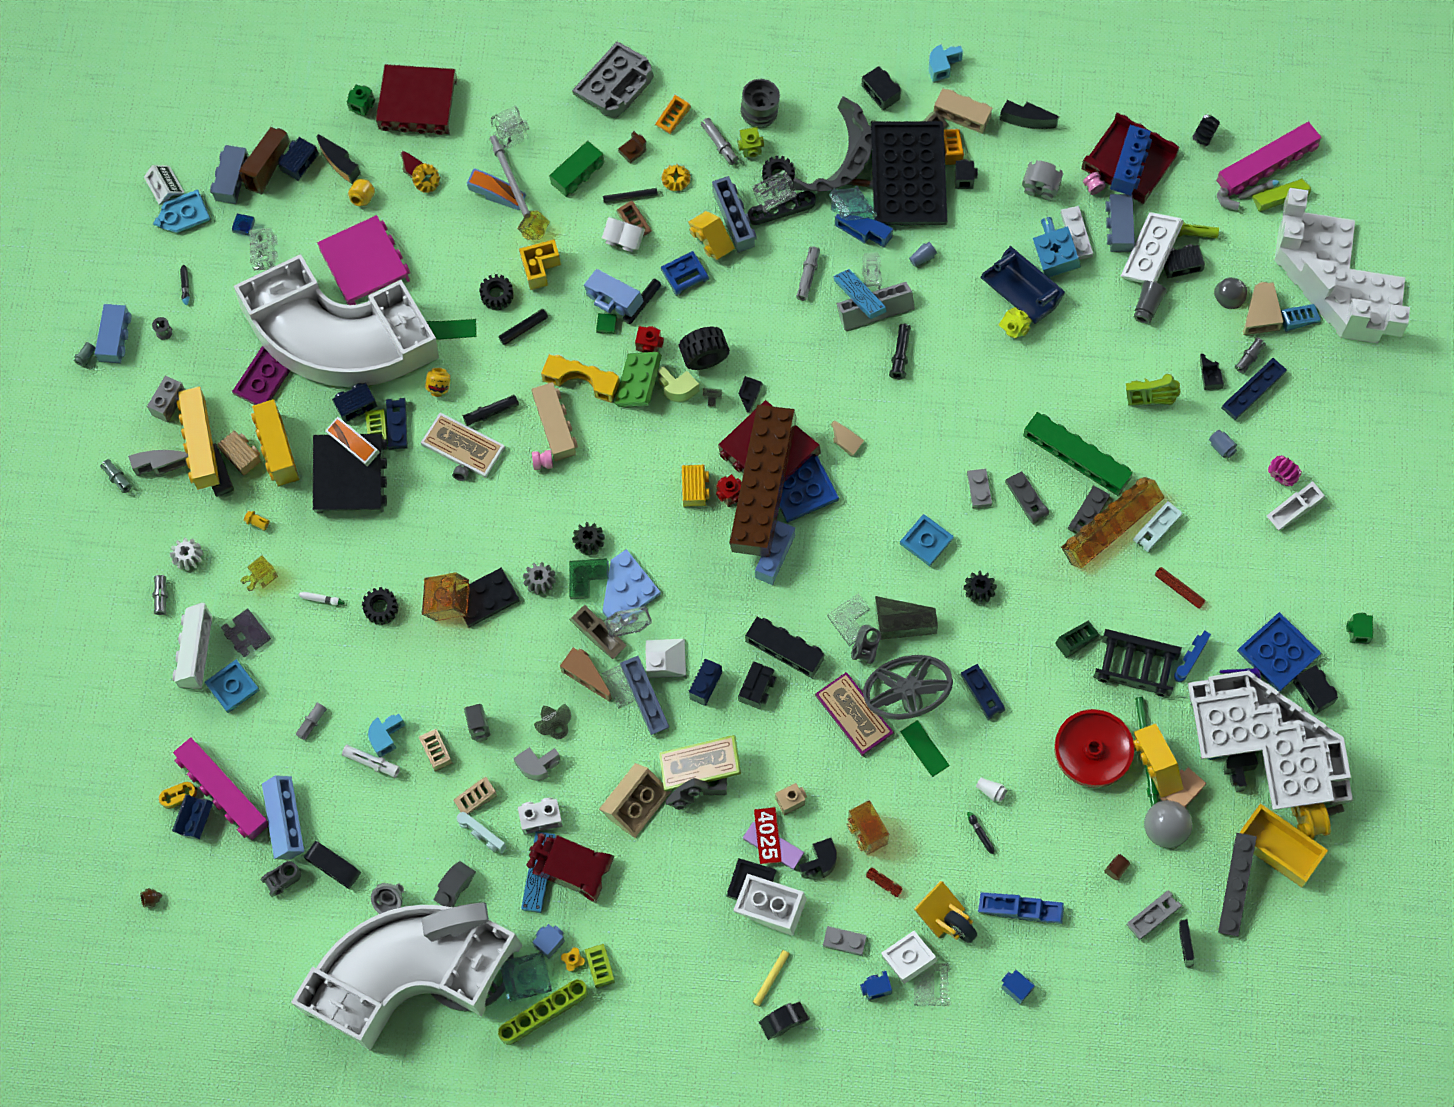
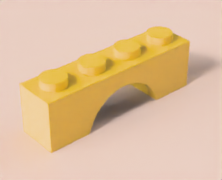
M549 354L541 372L543 382H553L554 385L559 387L570 379H583L593 387L595 398L613 403L620 384L619 376L614 372H604L595 366L588 367L576 360H566L560 355L553 356Z

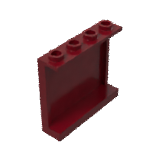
M384 64L376 117L378 130H393L403 133L417 132L420 134L435 133L437 135L450 134L449 119L454 84H457L456 70Z
M1117 112L1114 121L1090 155H1086L1083 159L1081 169L1089 174L1098 172L1101 176L1100 179L1111 186L1129 126L1133 125L1146 129L1145 126ZM1152 131L1149 136L1152 139L1150 148L1145 150V152H1148L1146 161L1141 163V165H1144L1142 175L1137 176L1140 182L1137 190L1133 189L1132 198L1142 204L1146 202L1177 157L1179 146L1174 142L1168 141Z
M767 400L760 404L765 406H773ZM756 409L718 444L720 457L725 461H730L734 469L739 473H744ZM795 425L785 481L812 455L816 457L821 454L820 445L797 425Z

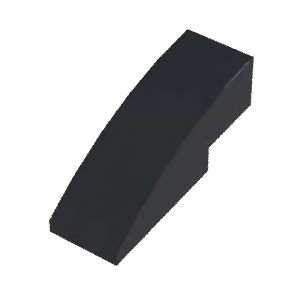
M1007 100L1001 110L999 120L1025 128L1052 129L1057 127L1059 116L1029 102H1026L1023 107Z

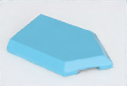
M195 190L164 202L161 212L153 225L178 233L211 219L199 190Z

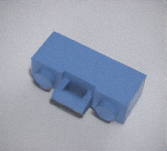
M598 269L593 272L584 284L587 292L586 295L590 299L595 300L594 305L608 313H611L615 308L616 312L620 315L626 314L631 317L644 302L640 291Z

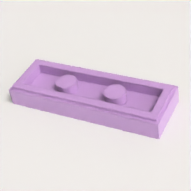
M753 821L743 836V840L758 848L756 826ZM779 837L781 863L794 870L804 852Z

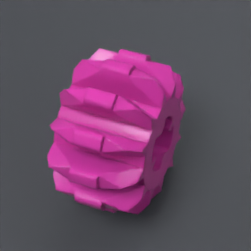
M1282 455L1276 456L1268 467L1271 477L1285 486H1293L1299 480L1302 472L1294 461Z

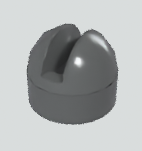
M461 465L455 467L452 476L458 481H466L469 471L466 466L461 467Z

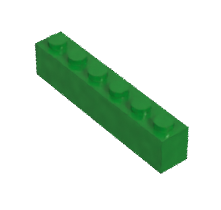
M1036 412L1024 429L1023 436L1116 496L1121 494L1131 480L1133 472L1128 466L1119 464L1109 454H1103L1095 445L1084 442L1079 435L1070 433L1063 425L1054 423L1045 414Z

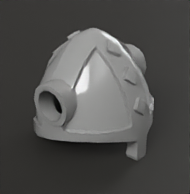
M391 883L378 884L371 893V903L377 913L381 914L400 908L404 887L400 883L396 885Z

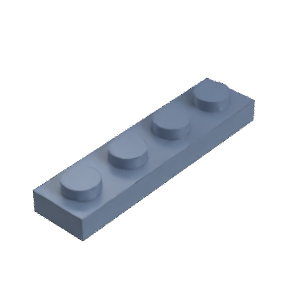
M639 656L621 662L620 666L650 735L669 728Z

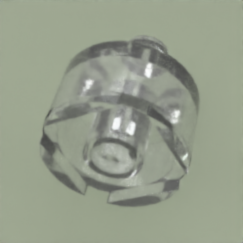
M516 106L491 116L492 127L495 126L497 130L494 133L504 148L507 147L509 149L529 138L527 134L529 125L525 119L522 120L519 109Z

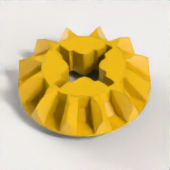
M421 164L413 171V184L419 191L429 193L440 185L439 179L441 177L433 165ZM431 174L429 181L422 182L425 175Z
M678 164L674 166L669 165L661 175L663 185L671 191L683 190L690 183L689 170L685 166H679ZM676 172H677V174H678L679 177L677 178V180H676V182H675L673 176H674V175L676 174Z

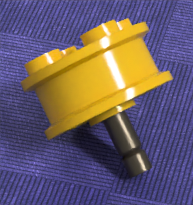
M1324 803L1291 807V811L1297 819V829L1311 839H1314L1315 836L1320 834L1324 836L1330 835L1331 825L1329 816L1344 812V807L1342 804L1326 808Z

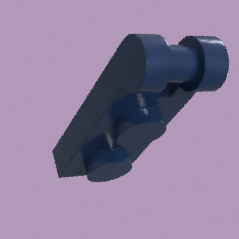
M386 399L388 449L408 448L406 399ZM400 407V411L393 412V408Z
M978 663L961 672L962 679L976 699L987 720L993 718L998 712L1001 714L1006 711ZM993 701L995 706L989 708L987 704Z

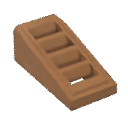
M633 200L617 209L616 212L623 222L632 225L638 221L641 222L637 226L645 228L643 236L652 232ZM629 210H632V211H633L632 213H630V214L627 215V216H625V214H624V213H626V212L629 211ZM636 215L637 218L630 222L628 221L629 218Z

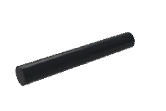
M657 188L605 195L603 196L604 203L654 196L658 195Z

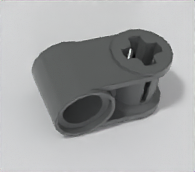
M870 625L860 627L856 642L852 648L851 658L853 660H864L868 664H872L881 639L880 631ZM872 631V636L867 639V633Z
M286 861L274 870L266 873L261 878V882L266 884L270 890V896L274 897L297 882L301 877V870L294 862ZM290 868H294V874L291 876H287V871Z

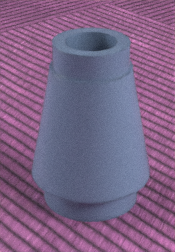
M930 242L923 243L909 260L916 267L935 258L934 256L937 254V251Z

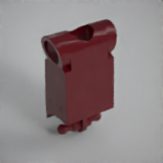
M540 833L537 842H534L533 846L529 848L530 859L526 865L530 869L534 867L532 874L579 892L588 900L596 903L602 890V876L609 872L615 856L608 853L595 852L558 835L556 838H549L545 834Z

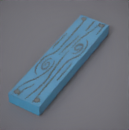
M850 269L833 276L836 284L870 319L887 312L885 305Z
M536 831L534 842H537L540 833L545 834L549 838H556V835ZM533 867L528 869L521 910L541 913L548 880L532 874Z

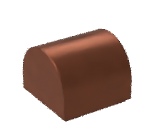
M1118 854L1104 870V873L1114 880H1119L1129 867L1130 862L1123 855Z

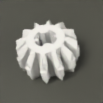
M185 537L182 543L177 540V546H171L173 552L170 553V557L172 558L173 565H177L180 570L185 567L189 571L190 566L196 568V562H201L200 556H203L200 544L196 543L194 539L188 541Z

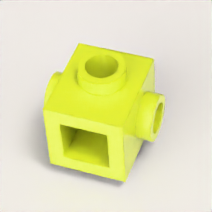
M1014 307L1005 313L998 326L1004 329L1008 336L1016 339L1020 336H1025L1029 332V325L1032 320L1024 311Z

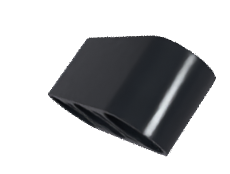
M214 443L213 447L220 484L212 486L215 496L219 497L234 491L218 446Z
M317 841L313 843L304 855V859L348 889L352 887L361 874V871Z

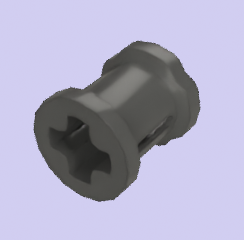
M159 317L153 321L152 327L159 339H169L172 336V328L169 326L166 318Z

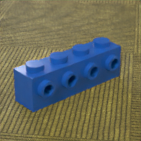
M1133 125L1129 126L1110 187L1111 190L1130 196L1133 189L1137 190L1140 182L1137 176H1141L1144 165H1141V163H1145L1148 152H1145V150H1149L1152 139L1149 138L1151 131Z

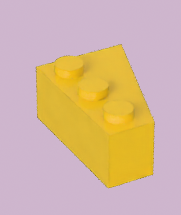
M1157 724L1134 731L1136 739L1133 740L1134 747L1137 752L1140 751L1141 760L1147 766L1149 776L1153 779L1161 798L1184 790L1178 763Z

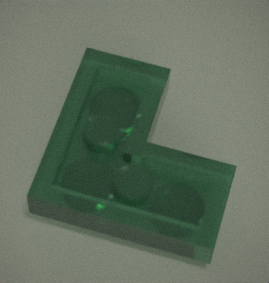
M607 558L569 561V597L571 600L590 598V580L609 579V561Z

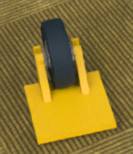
M940 881L914 908L915 912L938 938L944 932L956 940L960 938L967 943H971L977 937V932L971 925L973 921L970 920L968 915L963 913L965 908L943 881Z

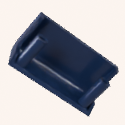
M1011 245L1003 253L1001 259L983 272L980 277L1014 307L1024 311L1034 324L1054 311L1065 293L1062 288Z

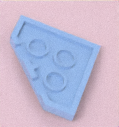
M627 549L611 559L603 605V614L616 627L661 595L659 589Z

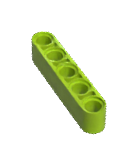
M575 979L508 1020L498 1029L500 1040L506 1045L514 1044L583 1001L588 995L586 984L580 979ZM576 986L583 987V992L579 995L573 993V989ZM558 997L566 999V1002L561 1006L555 1004ZM541 1008H547L548 1014L541 1017L538 1015V1011ZM523 1019H530L531 1023L528 1027L520 1026ZM512 1030V1037L508 1039L503 1038L504 1031Z

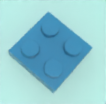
M923 514L901 539L900 545L930 567L950 544L954 536Z
M237 659L205 681L207 687L227 713L260 691Z

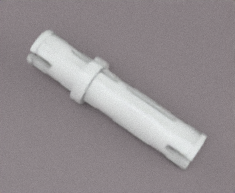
M348 744L345 745L342 751V756L371 767L377 773L383 772L393 778H396L399 774L400 766L385 761L383 757L377 758Z

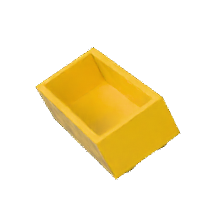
M275 400L253 405L254 413H251V417L257 429L256 434L261 443L260 448L263 457H265L266 469L271 480H275L277 486L300 480L282 417Z
M1261 803L1239 832L1257 836L1254 855L1301 888L1328 852L1326 848Z

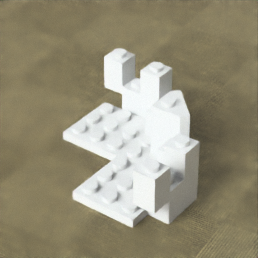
M1289 188L1284 202L1283 217L1278 228L1274 261L1279 266L1281 265L1291 281L1300 287L1303 295L1311 304L1318 308L1321 316L1336 329V333L1340 338L1378 344L1383 334L1402 337L1409 322L1410 307L1402 306L1405 277L1350 269L1355 220L1305 213L1308 190Z
M1250 671L1209 676L1208 680L1188 683L1190 704L1193 706L1202 759L1262 750L1272 810L1330 802V806L1351 803L1353 800L1349 781L1351 775L1344 737L1334 732L1323 722L1307 713L1303 708L1280 694L1276 689L1260 680Z

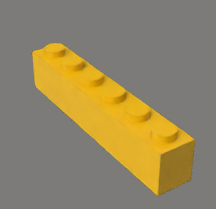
M200 386L178 392L179 400H176L179 411H181L179 420L181 425L184 426L181 432L183 439H186V443H183L186 454L189 456L186 458L188 468L191 469V472L188 473L190 482L195 484L197 490L218 485L220 482L205 396Z

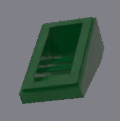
M1088 620L1059 636L1055 644L1067 658L1097 639L1100 634ZM1083 629H1085L1089 633V637L1086 635Z

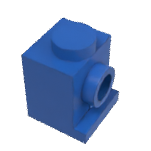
M883 971L880 977L878 975L869 976L864 983L860 984L862 995L867 996L868 1001L892 994V988L886 971Z

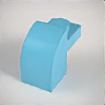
M941 44L931 51L928 70L932 82L950 77L951 67L949 64L962 61L963 50L961 46L949 47L943 50Z
M400 714L389 716L385 719L384 723H381L380 719L376 718L369 727V741L379 758L396 749L389 735L406 726Z

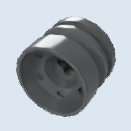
M754 79L746 84L742 92L740 109L741 116L746 123L759 128L766 127L776 120L780 101V92L777 86L766 79Z

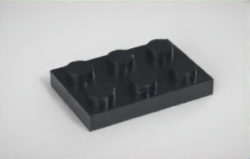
M502 567L450 594L468 628L520 601Z

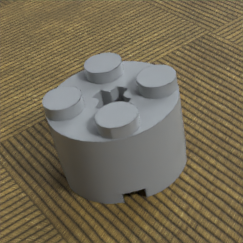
M1032 161L1029 162L1022 182V186L1025 188L1024 192L1031 196L1039 194L1045 200H1052L1057 195L1063 171L1061 169L1057 171L1055 169L1056 166L1048 162L1036 161L1035 164H1032Z

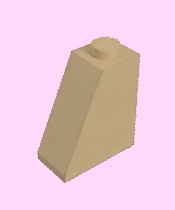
M1261 282L1255 285L1243 335L1278 331L1281 329L1283 319L1274 282Z

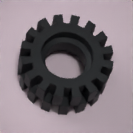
M776 155L775 159L770 157L769 161L766 160L765 165L763 164V182L771 190L775 187V191H779V188L783 191L785 186L788 189L795 179L793 162L790 163L789 158L785 160V156H781V159H779V155ZM782 169L786 174L781 178H776L772 176V171Z
M494 274V278H492V275H489V280L484 278V283L481 282L479 292L482 303L486 304L487 308L492 307V310H495L496 307H498V310H502L501 306L506 308L507 303L511 304V299L514 297L512 284L507 277L504 279V275H501L500 278L498 274ZM500 287L504 292L499 297H492L489 294L490 290Z
M379 587V590H376V588H373L372 593L368 591V596L363 597L362 609L366 618L371 623L374 621L376 625L379 622L381 625H385V621L390 623V619L396 617L395 613H398L397 608L399 607L396 597L392 592H389V589L385 588L383 590L382 587ZM378 600H384L387 602V608L383 612H376L373 610L374 603Z

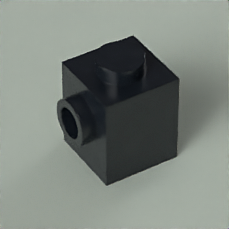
M967 159L956 161L955 189H973L974 179L978 177V168H974V161Z

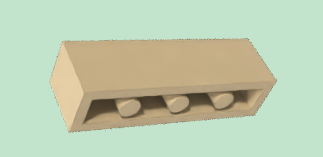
M553 382L532 388V395L554 461L576 455L575 448H578L575 437L571 438L570 432L572 427L570 421L565 420L564 415H567L564 404L560 405L559 399H561L559 388H555Z

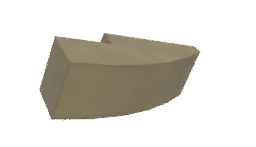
M586 605L582 606L569 619L588 639L612 659L627 646Z

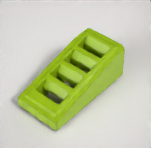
M384 409L365 412L367 434L382 433L384 439H387L388 444ZM381 415L380 418L370 419V416ZM381 421L380 424L371 425L372 422ZM382 427V429L372 431V429Z
M604 943L584 949L595 988L615 983ZM602 950L603 954L594 957L590 956L591 953ZM601 958H604V960H605V961H603V962L596 963V964H593V963H592V961H595V960H598V959H601ZM606 965V969L595 972V968ZM608 972V976L597 979V975Z

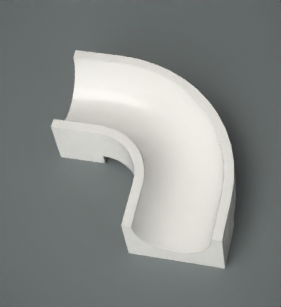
M300 254L234 285L239 306L263 347L284 367L306 379L341 387H353L355 384H363L365 382L367 386L394 380L439 359L436 338L402 280L368 295V302L358 305L339 304L327 298L320 291L316 279Z
M415 905L389 910L364 921L337 941L316 968L312 966L291 1003L301 1013L323 1021L371 1051L394 1010L402 1002L415 995L425 993L438 994L482 1017L486 1010V997L496 974L512 953L520 951L522 944L515 933L490 920L456 937L449 934L432 942L423 934L421 918L452 907Z

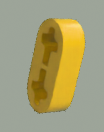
M191 782L180 783L163 790L159 794V802L167 809L182 805L186 795L184 793L185 788L188 787L190 789L189 793L193 797H196L197 789ZM167 795L173 797L170 803L164 801Z

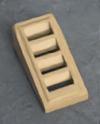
M437 729L419 736L434 771L452 764V760ZM436 736V739L425 743V739ZM439 742V745L428 749V746ZM440 748L442 749V751L431 755V752H434ZM443 754L445 755V757H443V758H441V759H439V760H437V761H434L435 758H437V757H439V756H441V755H443Z
M484 777L453 801L460 812L470 814L497 797V793L487 777ZM483 787H486L488 791L487 794H485L482 790ZM478 791L482 798L479 799L475 792ZM470 795L475 800L474 804H472L470 799L468 798ZM462 800H465L469 807L467 809L462 804Z

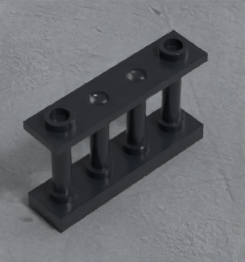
M1105 629L1102 637V642L1107 645L1102 669L1096 668L1093 678L1102 683L1112 682L1153 692L1159 697L1170 696L1173 687L1167 686L1171 665L1172 661H1178L1182 647ZM1117 646L1124 647L1126 650L1121 674L1109 671L1114 648ZM1135 651L1144 652L1145 654L1140 679L1129 676ZM1155 655L1165 659L1160 683L1148 681L1152 659Z

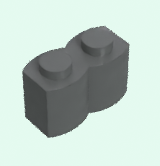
M476 704L465 707L464 713L471 739L476 740V742L487 740V737L490 736V730L483 705Z

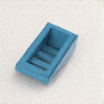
M1314 304L1281 310L1282 325L1285 332L1321 321ZM1308 311H1312L1314 318L1310 317ZM1303 312L1305 313L1307 319H1304L1302 315Z

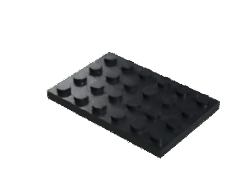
M871 121L874 220L885 225H947L943 121Z

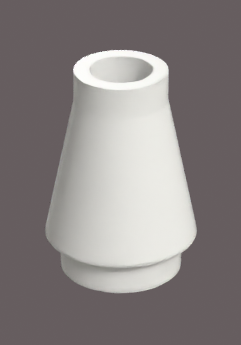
M982 777L976 785V788L994 802L1000 803L1007 793V788L1004 787V784L986 780Z

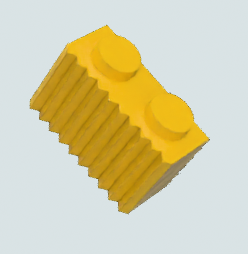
M703 464L682 465L683 507L706 506V500H709V488H705V482H709V471H705V465Z

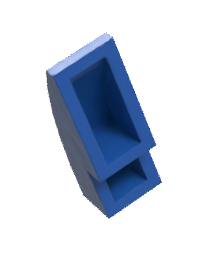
M837 214L835 216L836 227L864 244L870 239L885 247L892 238L893 228L876 220L849 214Z

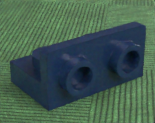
M185 795L172 832L186 838L200 839L213 802L208 799H198L191 795Z

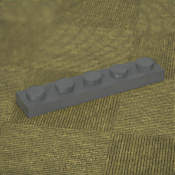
M1236 832L1218 929L1219 933L1239 936L1257 836Z

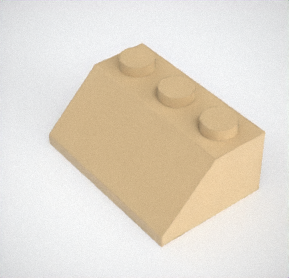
M635 763L599 810L610 821L636 838L671 791L666 792L663 783L647 767Z

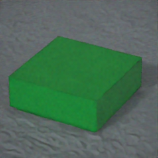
M598 313L596 333L615 334L617 315Z

